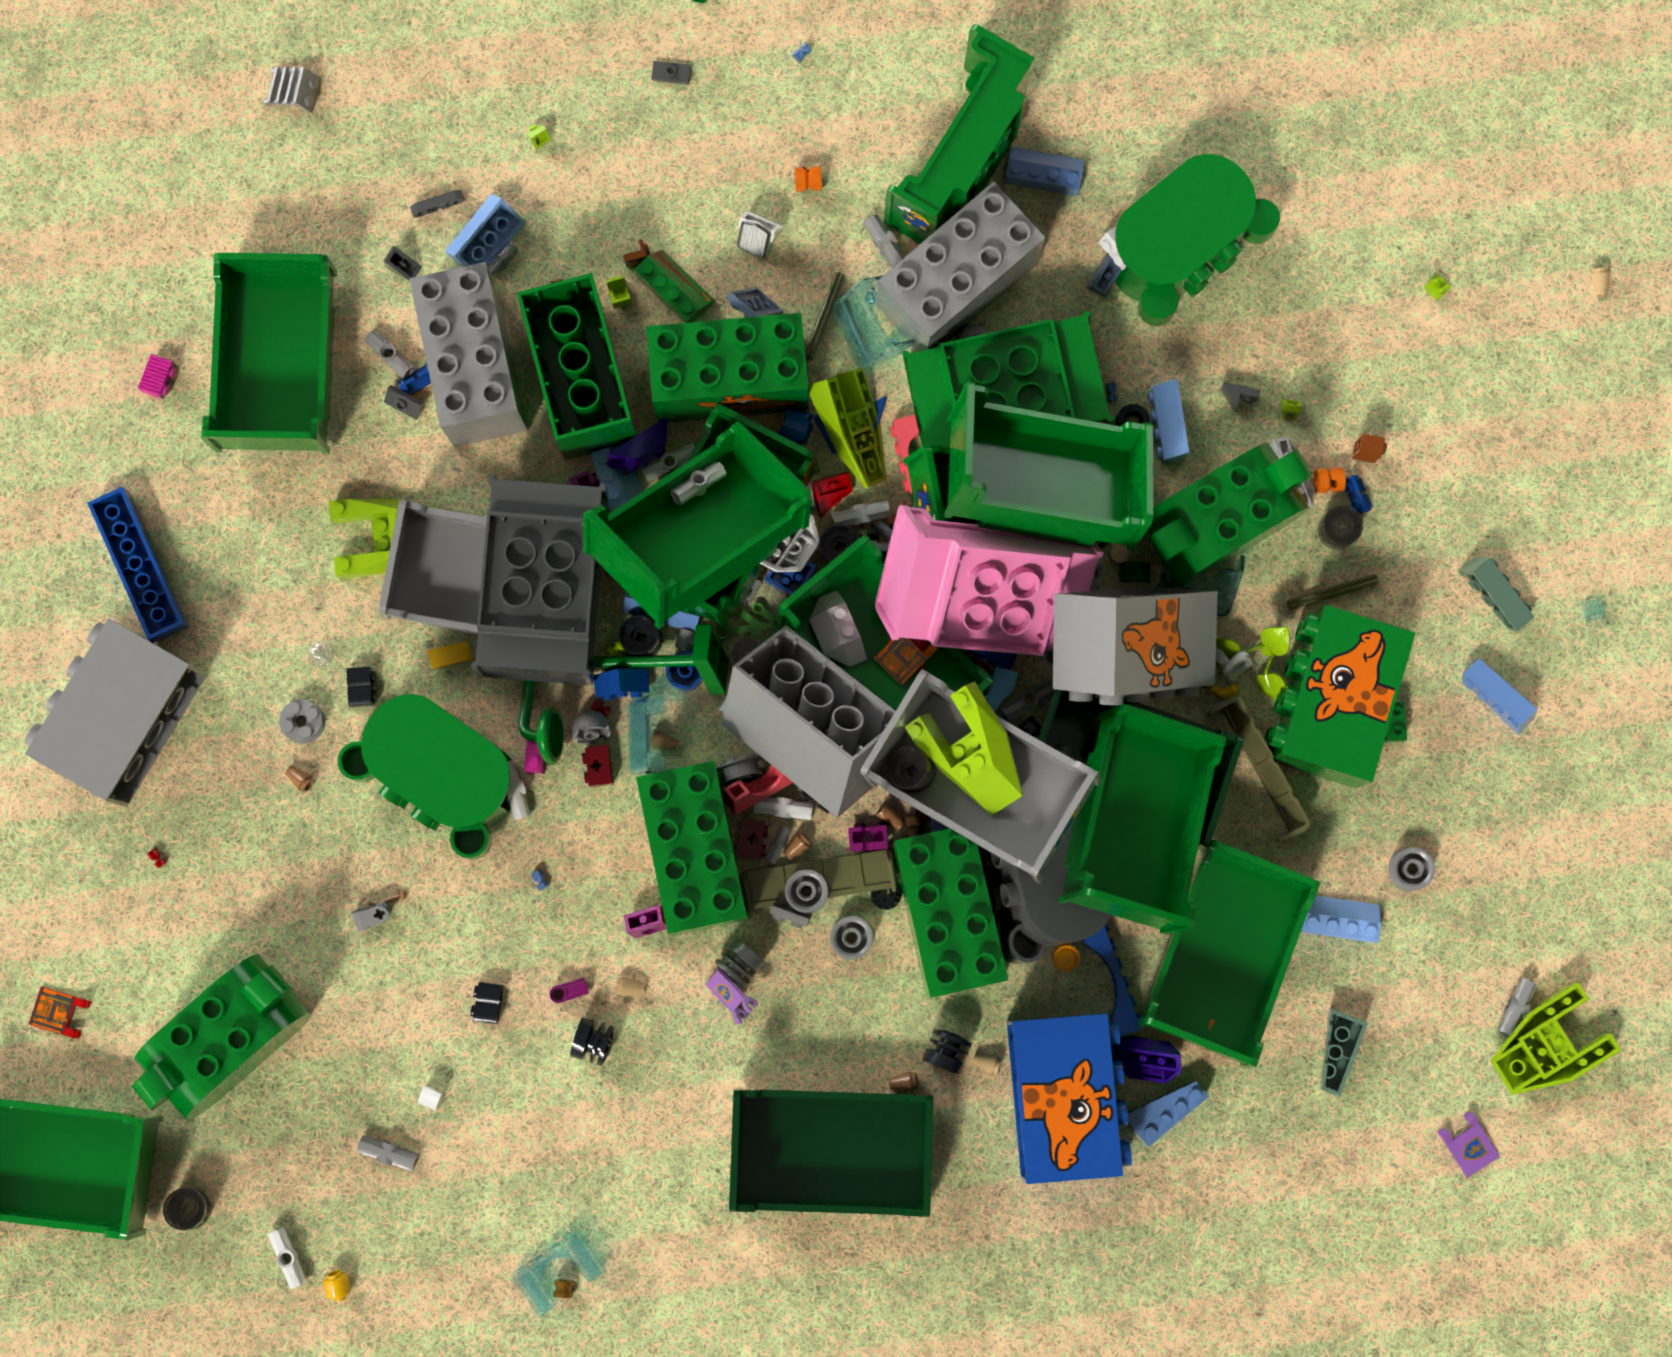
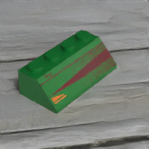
M662 249L645 258L634 269L636 277L684 323L694 322L715 302Z

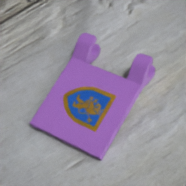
M720 968L706 984L715 996L731 1011L737 1024L742 1023L739 1015L746 1019L748 1017L747 1013L752 1011L748 1004H752L754 1008L758 1005L755 999L746 996ZM742 1003L744 1010L737 1007Z
M1471 1112L1464 1114L1471 1128L1452 1139L1448 1130L1443 1128L1438 1131L1439 1136L1467 1178L1500 1157L1480 1126L1476 1116Z

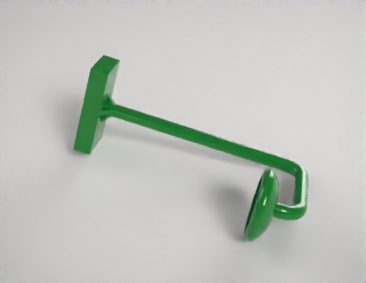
M696 625L692 655L594 657L595 668L695 666L711 695L726 694L729 658L712 625ZM524 681L518 730L522 737L528 741L537 742L539 753L548 765H555L561 758L564 744L561 715L556 708L548 707L544 710L538 721L537 730H532L530 728V717L536 681Z

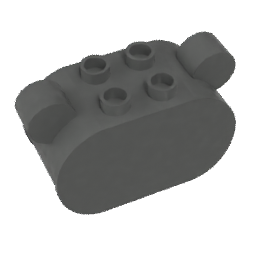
M1073 824L1043 872L1041 884L1035 882L1029 873L1018 869L981 847V850H979L984 873L987 872L991 887L988 888L992 910L996 911L998 920L1004 929L999 940L1003 958L1007 962L1020 965L1038 960L1048 947L1089 938L1099 932L1111 916V914L1075 903L1058 902L1059 895L1063 894L1068 873V867H1065L1064 864Z

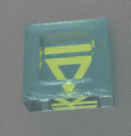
M1602 599L1581 603L1586 622L1606 618Z

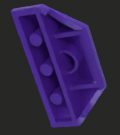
M667 419L660 420L611 451L608 456L607 466L624 475H628L641 467H646L655 458L663 456L667 442Z
M1131 1036L1120 1039V1045H1111L1112 1060L1122 1061L1123 1072L1129 1078L1166 1084L1182 1072L1181 1053L1169 1041Z

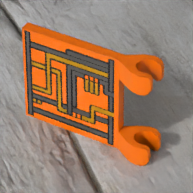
M899 637V640H891L874 659L902 686L938 648L931 644L922 652L909 638Z

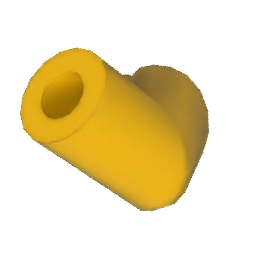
M1215 684L1209 692L1222 700H1227L1234 695H1238L1239 687L1236 684H1231L1230 687L1222 689Z

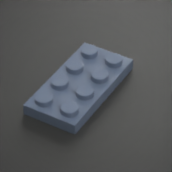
M757 287L733 291L727 296L730 305L734 309L743 312L745 318L781 315L783 313V310Z

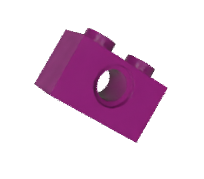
M661 905L624 915L627 934L635 939L667 929Z

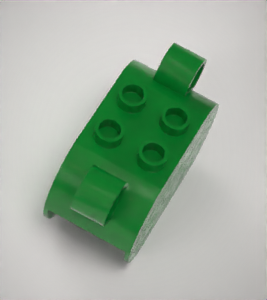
M1214 154L1194 156L1175 169L1127 208L1120 216L1115 230V243L1119 256L1127 268L1121 270L1115 283L1123 293L1138 301V314L1144 322L1152 326L1164 325L1174 316L1178 308L1179 297L1183 293L1187 292L1193 298L1209 284L1208 279L1215 273L1214 268L1222 274L1238 260L1236 256L1244 249L1240 244L1242 238L1253 244H1261L1268 241L1279 225L1280 212L1271 201L1256 199L1251 180L1231 160Z
M1268 442L1263 443L1214 470L1154 507L1153 521L1145 534L1176 582V587L1181 588L1278 532L1308 511L1310 508L1297 489V486L1314 474L1298 449L1279 459Z
M400 695L383 703L367 721L361 741L345 745L338 755V767L345 777L356 782H368L375 778L384 784L378 792L381 796L403 809L406 808L409 802L416 806L410 816L427 828L436 831L441 824L452 828L450 833L451 847L457 855L466 859L476 860L484 857L489 852L493 840L489 828L499 823L511 810L508 801L505 800L510 782L508 761L512 760L509 755L440 706L420 695Z
M255 954L243 960L217 979L140 1048L134 1060L145 1073L133 1083L132 1088L151 1110L158 1108L169 1100L186 1121L193 1119L222 1099L295 1035L309 1020L311 1014L291 993V986L273 965L268 966L260 954Z

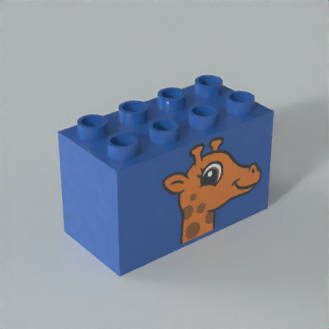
M1105 1013L1007 1021L1021 1179L1026 1184L1123 1176L1122 1167L1132 1166V1156L1129 1141L1125 1142V1139L1120 1140L1118 1126L1128 1125L1126 1102L1121 1101V1099L1116 1100L1115 1086L1124 1085L1122 1061L1112 1060L1111 1045H1120L1118 1021H1108V1014Z

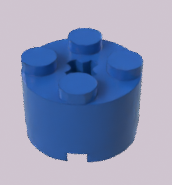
M796 407L788 408L784 416L786 422L784 427H780L778 434L801 446L802 444L807 445L814 424H811V420L814 419L813 415L815 414Z
M680 651L674 655H692L693 652ZM695 666L666 667V675L670 684L679 691L689 692L696 690L703 682ZM688 667L690 673L683 675L681 670H685Z

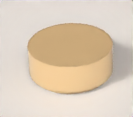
M1115 545L1110 551V558L1116 564L1124 563L1129 558V550L1124 545Z

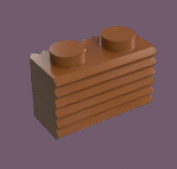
M1362 434L1355 442L1352 459L1370 463L1381 459V456L1385 455L1387 449L1385 438Z

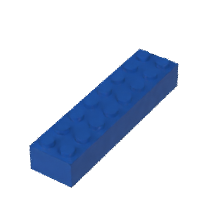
M120 487L87 502L147 639L155 643L188 628L187 621L129 491Z

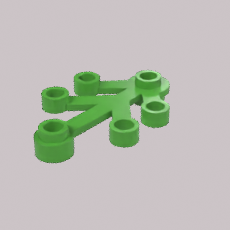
M755 603L752 606L753 612L757 615L761 614L769 622H759L747 613L743 606L738 605L737 608H741L743 612L738 615L734 611V615L743 618L751 625L729 627L725 636L719 634L721 629L717 626L715 633L720 640H726L730 635L751 633L745 642L741 643L738 647L739 652L746 655L762 631L770 630L765 639L758 642L757 647L780 629L776 627L777 616L767 611L761 603ZM755 606H761V611L756 612L754 610ZM743 645L748 647L746 652L741 651Z

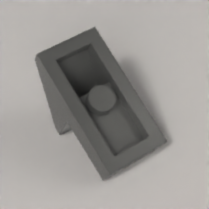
M1223 382L1221 385V391L1234 412L1237 409L1239 398H1242V401L1245 403L1257 402L1260 397V390Z

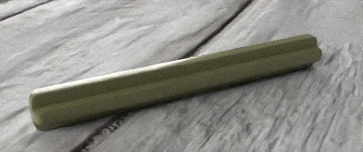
M835 272L806 347L805 358L813 360L844 280V274L840 272Z
M1372 574L1289 599L1287 607L1289 610L1300 608L1379 583L1376 574Z

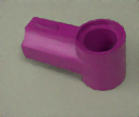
M584 977L554 986L550 990V998L555 1003H563L589 994ZM556 989L564 991V997L561 1000H556L553 997Z

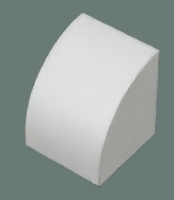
M428 1085L423 1086L418 1104L437 1111L445 1093Z

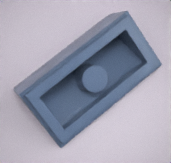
M1104 256L1086 288L1106 297L1119 276L1121 267L1115 264L1111 256Z

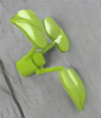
M1288 626L1267 627L1263 629L1260 634L1262 642L1245 651L1250 653L1261 648L1263 655L1270 656L1264 671L1265 674H1259L1256 682L1262 693L1275 700L1279 691L1285 690L1286 682L1279 674L1269 673V668L1275 655L1283 656L1289 650L1290 632ZM1227 638L1216 639V646L1225 653L1229 660L1240 652V645L1234 640Z

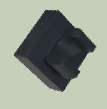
M871 524V528L864 529V525L861 526L859 538L866 534L871 540L879 541L878 527Z

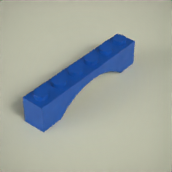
M1106 923L1099 932L1082 941L1084 945L1101 957L1112 976L1115 988V1002L1110 1019L1118 1021L1121 1037L1141 1030V1027L1135 1025L1137 1019L1141 1017L1134 1010L1133 1006H1136L1133 995L1128 993L1129 983L1126 976L1123 977L1120 971L1123 967L1119 957H1115L1114 951L1116 947L1113 940H1109L1107 934L1109 927Z

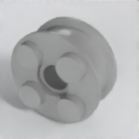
M295 700L283 708L279 724L281 731L286 737L296 743L307 744L320 737L325 727V718L321 709L308 700ZM302 717H306V724L304 726H299V719Z
M752 753L745 755L741 759H737V757L727 759L726 763L718 767V771L722 772L724 779L722 786H729L738 780L746 783L763 776V772L759 771L757 764L759 757Z
M1410 847L1402 849L1393 855L1389 862L1388 871L1392 882L1397 887L1407 891H1414L1430 884L1435 874V865L1432 857L1426 851ZM1409 864L1415 866L1416 872L1414 874L1408 872Z
M800 870L788 879L785 886V897L795 911L802 914H812L819 911L825 905L828 898V887L825 879L819 873L813 870ZM804 887L812 889V894L809 897L802 896L801 890Z
M856 916L840 919L831 931L830 941L832 948L839 956L845 959L852 960L863 957L870 950L873 943L871 927L865 920ZM850 932L857 935V941L853 944L848 943L846 940V935Z

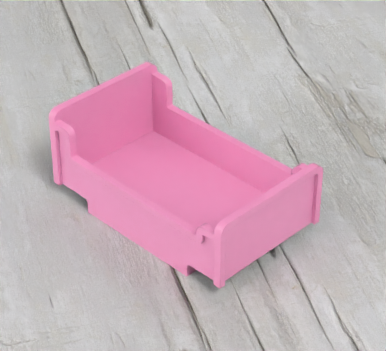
M900 505L880 580L875 608L892 640H899V637L929 640L936 647L1043 656L1045 650L1053 651L1055 593L1090 591L1098 559L1103 557L1104 552L1096 542L1091 547L980 528L977 524L933 520L925 509Z

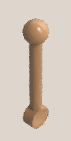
M402 891L399 895L379 902L388 903L399 898L405 899L407 893ZM371 902V903L368 904V906L377 904V903H379V902H376V903Z

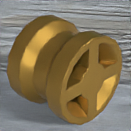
M554 1280L556 1291L553 1292V1297L573 1298V1292L571 1291L574 1285L573 1280Z

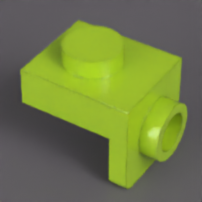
M624 276L606 280L614 309L632 304Z

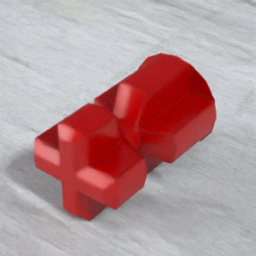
M595 699L590 708L597 712L602 711L605 717L611 711L610 706L603 707V702Z
M157 848L147 853L151 861L156 860L154 865L157 868H161L167 863L164 858H159L161 853Z

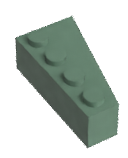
M1474 557L1458 571L1461 576L1466 575L1471 580L1468 584L1483 594L1482 600L1488 606H1494L1493 612L1510 631H1519L1534 618V615L1531 613V607L1522 601L1519 591L1510 585L1509 578L1504 573H1501L1498 569V563L1493 558Z
M1332 1008L1329 1009L1320 1090L1340 1097L1368 1023Z

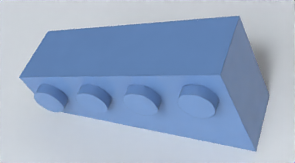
M1478 658L1463 673L1462 683L1469 690L1472 689L1478 698L1485 702L1517 735L1535 719L1538 709L1481 659Z
M1193 1080L1128 1111V1124L1143 1143L1149 1147L1209 1096L1198 1082Z

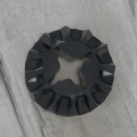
M897 884L896 892H892V888H889V893L895 896L888 897L885 903L883 895L878 893L884 892L885 889L871 891V899L874 905L883 910L896 907L902 896L899 885Z

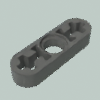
M454 190L417 202L410 206L412 216L418 218L436 212L440 208L445 209L461 204L465 199L461 190Z

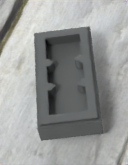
M653 61L651 80L689 85L691 66Z
M392 385L388 387L384 403L415 420L419 418L424 402Z

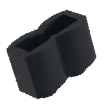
M371 667L347 668L349 707L374 706V702L377 701V691L373 690V682H376V672Z
M479 982L478 986L475 985L473 997H476V1003L471 1006L470 1017H473V1021L498 1024L504 985Z

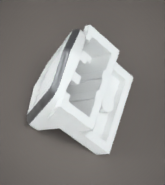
M745 211L739 221L738 229L740 231L737 246L748 253L765 258L771 242L773 243L778 237L783 226Z

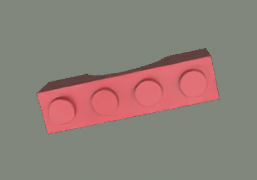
M915 415L895 419L892 422L893 426H890L891 436L896 437L897 444H894L896 456L900 455L901 462L898 463L900 473H904L906 479L903 481L904 490L909 492V496H913L908 466L904 465L903 459L909 456V446L919 437Z
M771 765L762 777L753 782L744 783L738 780L724 788V802L734 815H737L793 782Z

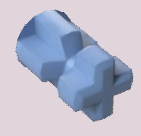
M807 43L801 46L802 50L797 49L792 54L793 58L795 57V60L799 61V63L805 58V53L808 55L811 52V47Z
M1107 383V392L1110 393L1107 396L1108 402L1118 401V395L1115 394L1117 392V383Z
M542 870L531 874L534 882H539L537 885L539 891L549 887L548 882L543 881L545 876Z

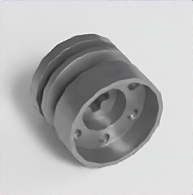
M735 937L728 945L733 954L729 956L722 952L721 955L727 961L723 963L717 958L714 962L735 984L746 988L748 984L742 978L746 976L752 981L754 978L748 971L753 969L756 972H760L767 962L740 939Z

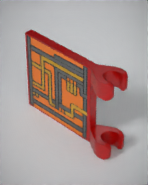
M40 987L29 1025L79 1039L81 1031L68 1028L75 1005L81 1008H89L91 1001Z

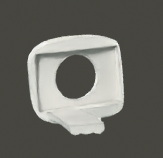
M1216 646V661L1223 667V676L1228 681H1235L1252 665L1253 660L1247 652L1240 651L1229 660L1225 653Z

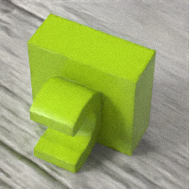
M534 123L528 127L531 132L527 135L536 150L551 141L543 124L537 127Z
M1439 274L1424 286V289L1436 301L1451 288Z
M1282 398V418L1285 419L1286 414L1290 412L1293 414L1292 420L1295 421L1297 414H1301L1302 411L1301 401Z

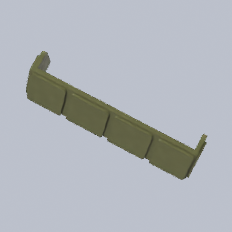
M1234 695L1212 707L1207 712L1208 717L1222 710L1234 733L1244 737L1242 748L1289 831L1277 838V842H1285L1308 830L1311 822L1297 797L1293 796L1290 784L1278 763H1275L1273 760L1274 756L1260 730L1255 727V721L1242 698Z
M890 849L748 869L742 872V883L749 914L753 913V909L789 904L785 897V886L790 876L800 870H813L819 873L826 881L828 898L892 888V892H896V888H898L892 850ZM804 887L801 890L802 896L809 897L812 894V889Z

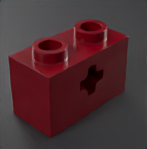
M609 746L585 748V753H582L583 764L587 765V772H584L585 784L589 783L590 788L613 785ZM595 762L602 765L597 772L592 768V766H595Z
M742 818L737 858L761 860V856L765 857L766 845H762L763 837L768 835V826H765V821ZM752 834H755V837L759 839L754 842V845H751V842L748 840V838L752 837Z

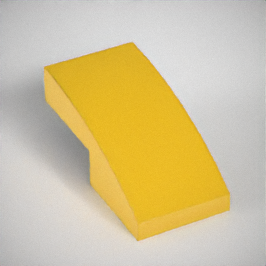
M468 641L428 650L432 670L472 660Z

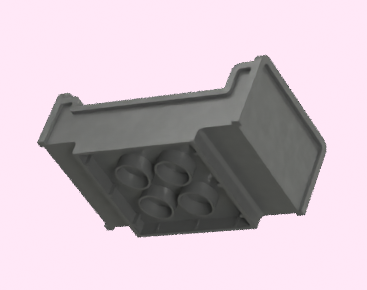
M489 475L488 482L491 486L490 508L487 512L479 599L476 661L472 662L471 669L479 677L593 685L595 668L594 647L601 565L591 554L586 555L583 552V513L589 509H594L598 505H604L607 509L608 490L606 484H600V487L503 480L496 479L495 475Z

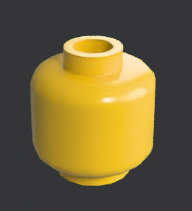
M341 1270L329 1272L323 1280L325 1294L328 1299L340 1302L345 1300L346 1296L351 1292L348 1275L341 1272Z

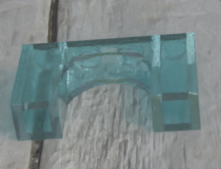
M572 1230L564 1236L566 1239L561 1244L558 1241L548 1247L549 1252L544 1256L542 1253L531 1259L533 1263L530 1266L526 1267L524 1264L515 1271L517 1275L513 1277V1280L539 1318L557 1305L543 1280L544 1269L551 1260L566 1258L573 1261L588 1283L607 1270L580 1230L578 1232Z

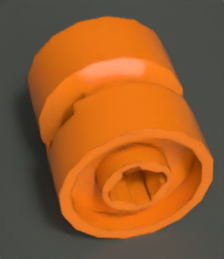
M810 166L809 170L805 167H794L796 192H804L808 188L812 191L822 190L821 166Z
M1334 467L1330 471L1327 468L1315 469L1314 486L1316 493H1328L1329 490L1332 492L1345 491L1346 478L1343 467Z

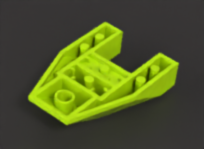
M864 367L809 384V396L812 398L815 409L839 457L865 488L885 481L886 473L880 422L877 424V430H874L873 425L877 420V411Z
M362 498L329 501L330 520L334 524L362 520L372 521L375 551L373 553L334 557L336 577L339 579H349L386 573L400 500L391 498Z
M973 682L950 695L972 730L971 733L950 746L930 713L919 716L906 725L905 728L914 743L943 774L992 816L1024 794L1007 732L977 684Z
M1579 982L1570 983L1530 1011L1491 1058L1490 1062L1511 1095L1573 1081L1621 1051L1611 1033H1603L1575 1050L1558 1023L1557 1019L1589 1000Z

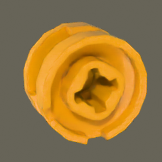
M1070 945L1058 947L1052 956L1054 966L1062 972L1075 970L1081 961L1078 950Z

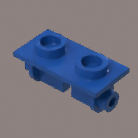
M427 364L414 371L409 378L401 379L397 382L403 392L413 395L431 384Z
M1352 475L1347 478L1345 491L1355 515L1358 516L1363 512L1371 511L1372 504L1368 495L1361 494V492L1366 491L1362 478H1359V475Z

